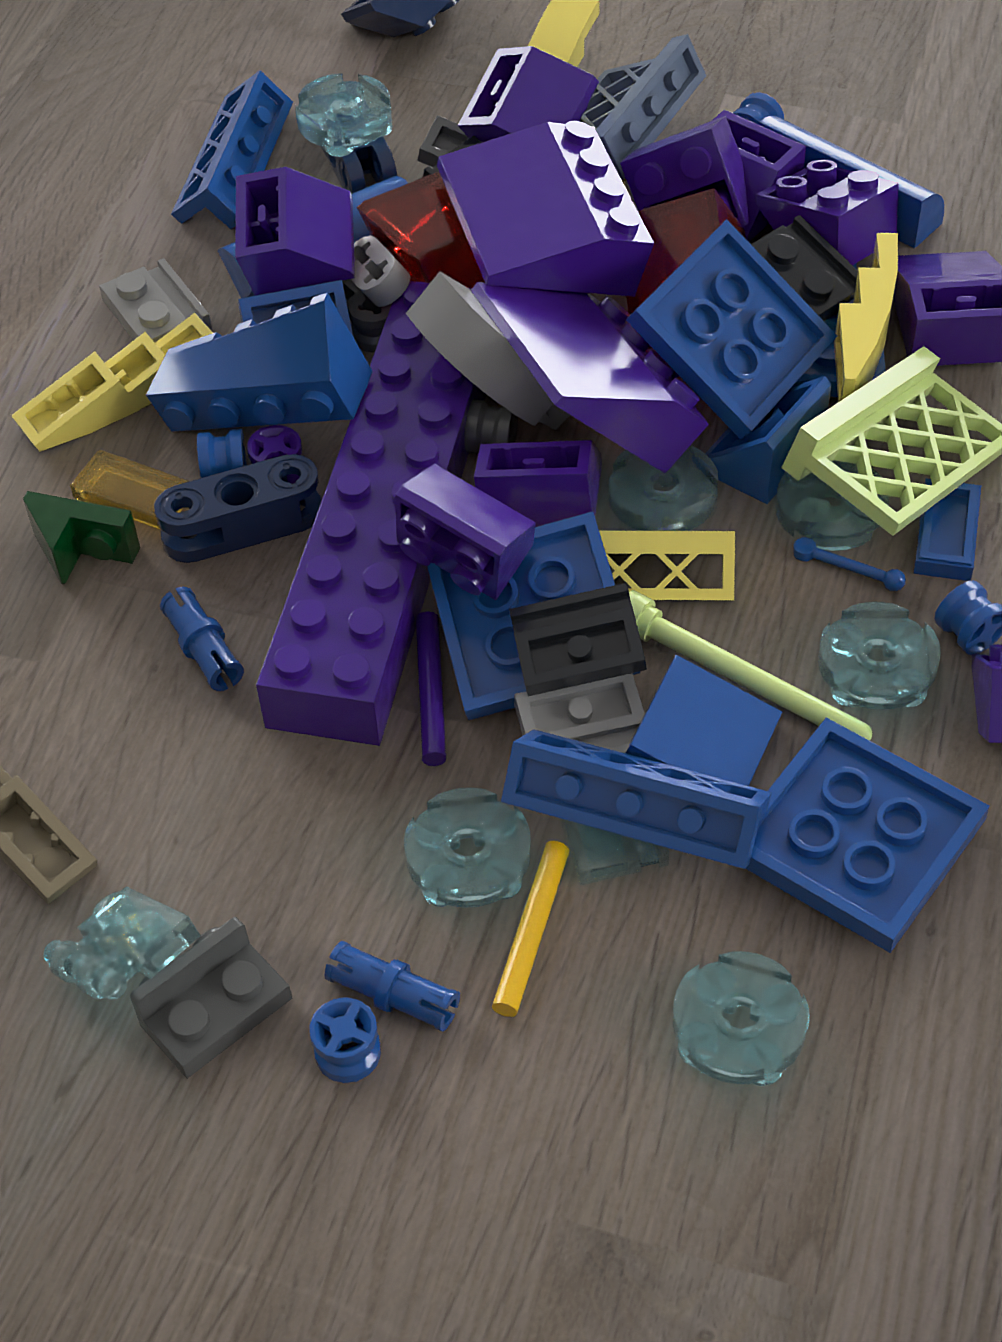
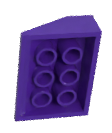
M569 121L566 124L545 122L439 156L437 168L486 285L635 297L654 242L594 127L579 121Z
M477 282L471 289L473 295L555 406L664 474L709 425L695 407L700 401L698 396L677 378H671L675 371L657 352L652 349L648 350L650 345L629 323L626 324V319L630 316L629 313L611 297L606 295L600 301L590 293L492 286L482 282Z

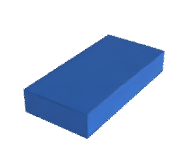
M925 478L924 484L932 485L931 479ZM963 483L920 515L913 574L971 581L975 560L981 485Z

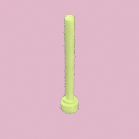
M635 590L629 592L641 640L647 642L652 638L818 726L827 717L865 739L871 740L872 730L868 724L662 618V611L655 608L656 603L654 600Z

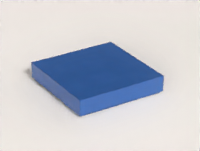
M675 655L625 754L749 786L782 711L688 660Z

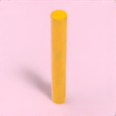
M548 841L545 845L492 1004V1009L502 1016L514 1017L518 1013L570 852L568 846L562 842Z

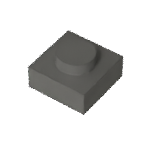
M437 115L420 147L417 161L434 167L437 165L439 156L447 154L469 138L458 127L457 123Z

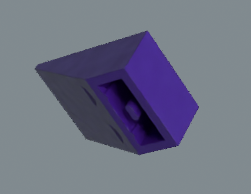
M987 251L898 256V272L893 299L907 357L924 346L940 358L937 366L1002 362V266Z

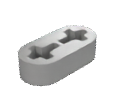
M372 235L365 236L354 243L355 278L351 280L374 305L383 307L393 303L406 290L410 282L409 272L376 237Z

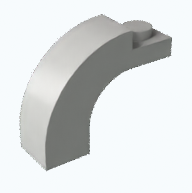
M439 272L406 312V315L442 356L488 396L533 426L541 422L557 430L570 414L554 405L473 295L471 289Z

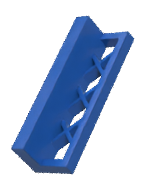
M261 70L224 97L171 213L181 224L206 207L230 229L236 226V176L265 170L293 104V101Z
M533 729L513 741L501 802L746 869L750 863L759 821L768 811L772 792Z

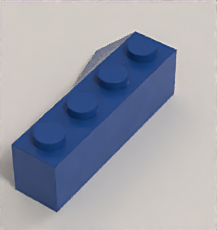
M327 292L313 297L309 306L298 310L294 305H290L276 310L274 317L257 324L251 319L237 324L234 332L222 336L215 332L168 349L146 396L171 432L352 420L355 417L373 371Z

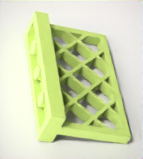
M923 346L803 425L793 442L782 469L798 481L812 472L894 536L1002 455V424L933 372L940 358ZM931 395L947 407L948 410L927 407L925 397ZM896 418L916 421L919 431L898 427ZM932 424L952 427L954 436L934 433ZM968 430L978 431L992 442L970 439ZM865 439L887 442L889 452L867 449ZM902 445L923 448L926 458L905 455ZM939 451L959 454L962 463L941 460ZM832 461L855 463L858 474L844 472ZM871 466L893 469L895 480L873 476ZM908 472L930 475L932 485L911 482ZM877 494L900 497L902 509L898 512L894 511L880 500Z

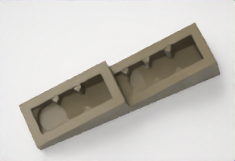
M0 766V858L47 904H50L97 867V859L18 775L12 778Z

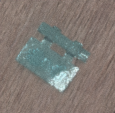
M126 886L121 891L103 898L95 906L93 914L77 927L84 938L79 942L54 940L45 947L43 957L49 964L51 972L65 982L76 983L82 992L93 998L114 1000L120 998L125 993L127 981L137 972L151 979L201 935L189 916Z

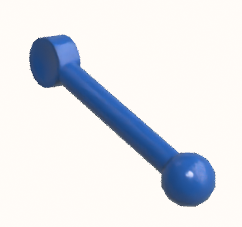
M803 537L794 542L793 554L800 561H810L814 558L881 581L890 591L901 590L906 583L905 575L899 569L884 571L817 548L815 541L811 538Z

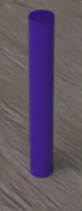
M426 611L416 616L422 761L428 766H439L446 761L439 617L434 612Z

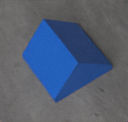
M826 376L791 387L749 434L740 439L728 428L698 460L696 465L701 472L768 504L792 477L782 469V466L800 428L828 410L831 383Z

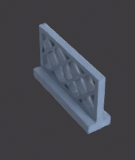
M689 35L673 37L654 59L604 70L597 79L599 83L579 122L586 123L595 128L621 180L625 179V175L620 162L636 149L653 143L707 76Z

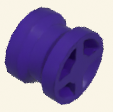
M270 425L259 429L251 435L247 443L248 457L251 463L254 464L283 455H302V442L298 433L292 428L283 425ZM296 474L287 475V481L291 484H295L300 478Z

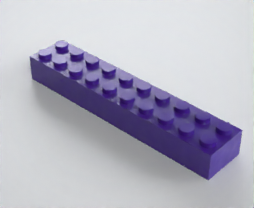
M410 281L403 294L391 305L370 364L373 373L355 417L350 420L256 683L264 726L267 729L377 746L381 744L416 629V616L421 613L431 580L428 567L409 558L401 550L400 544L397 542L395 494L402 484L434 463L460 479L462 478L469 452L465 450V428L468 410L473 399L485 400L487 396L485 392L473 384L442 356L406 315V312L430 283Z

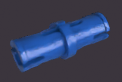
M175 588L184 603L182 607L179 606L169 591L162 598L160 609L179 634L178 644L185 656L195 659L213 690L225 691L228 689L220 675L221 670L225 672L232 685L235 686L242 679L244 668L224 642L225 633L219 622L206 615L191 588Z
M345 941L339 942L329 958L340 963H338L337 967L326 964L325 979L332 983H339L374 999V1007L385 1012H391L395 1008L435 1026V1029L442 1032L452 1022L455 1013L445 1009H448L449 1006L458 1008L460 992L454 989H447L411 973L409 964L398 959L388 963L352 947L351 944Z

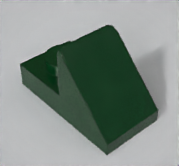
M27 491L23 498L34 535L61 584L67 582L81 554L89 555L99 560L110 559L133 564L141 547L131 510Z

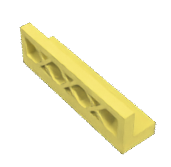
M599 531L609 565L615 570L612 573L613 579L615 580L620 576L631 587L628 588L629 592L635 590L652 600H734L735 531ZM607 554L631 555L618 566ZM640 554H656L671 570L655 588H640L624 572ZM665 554L689 555L676 566ZM698 554H722V588H697L681 571ZM677 576L688 588L665 587Z

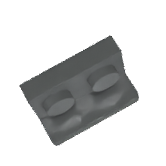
M233 917L221 927L211 928L204 932L195 941L191 949L169 965L158 967L148 973L139 984V987L132 991L130 998L140 1026L188 1079L292 999V994L288 983L249 943L245 925L237 917Z

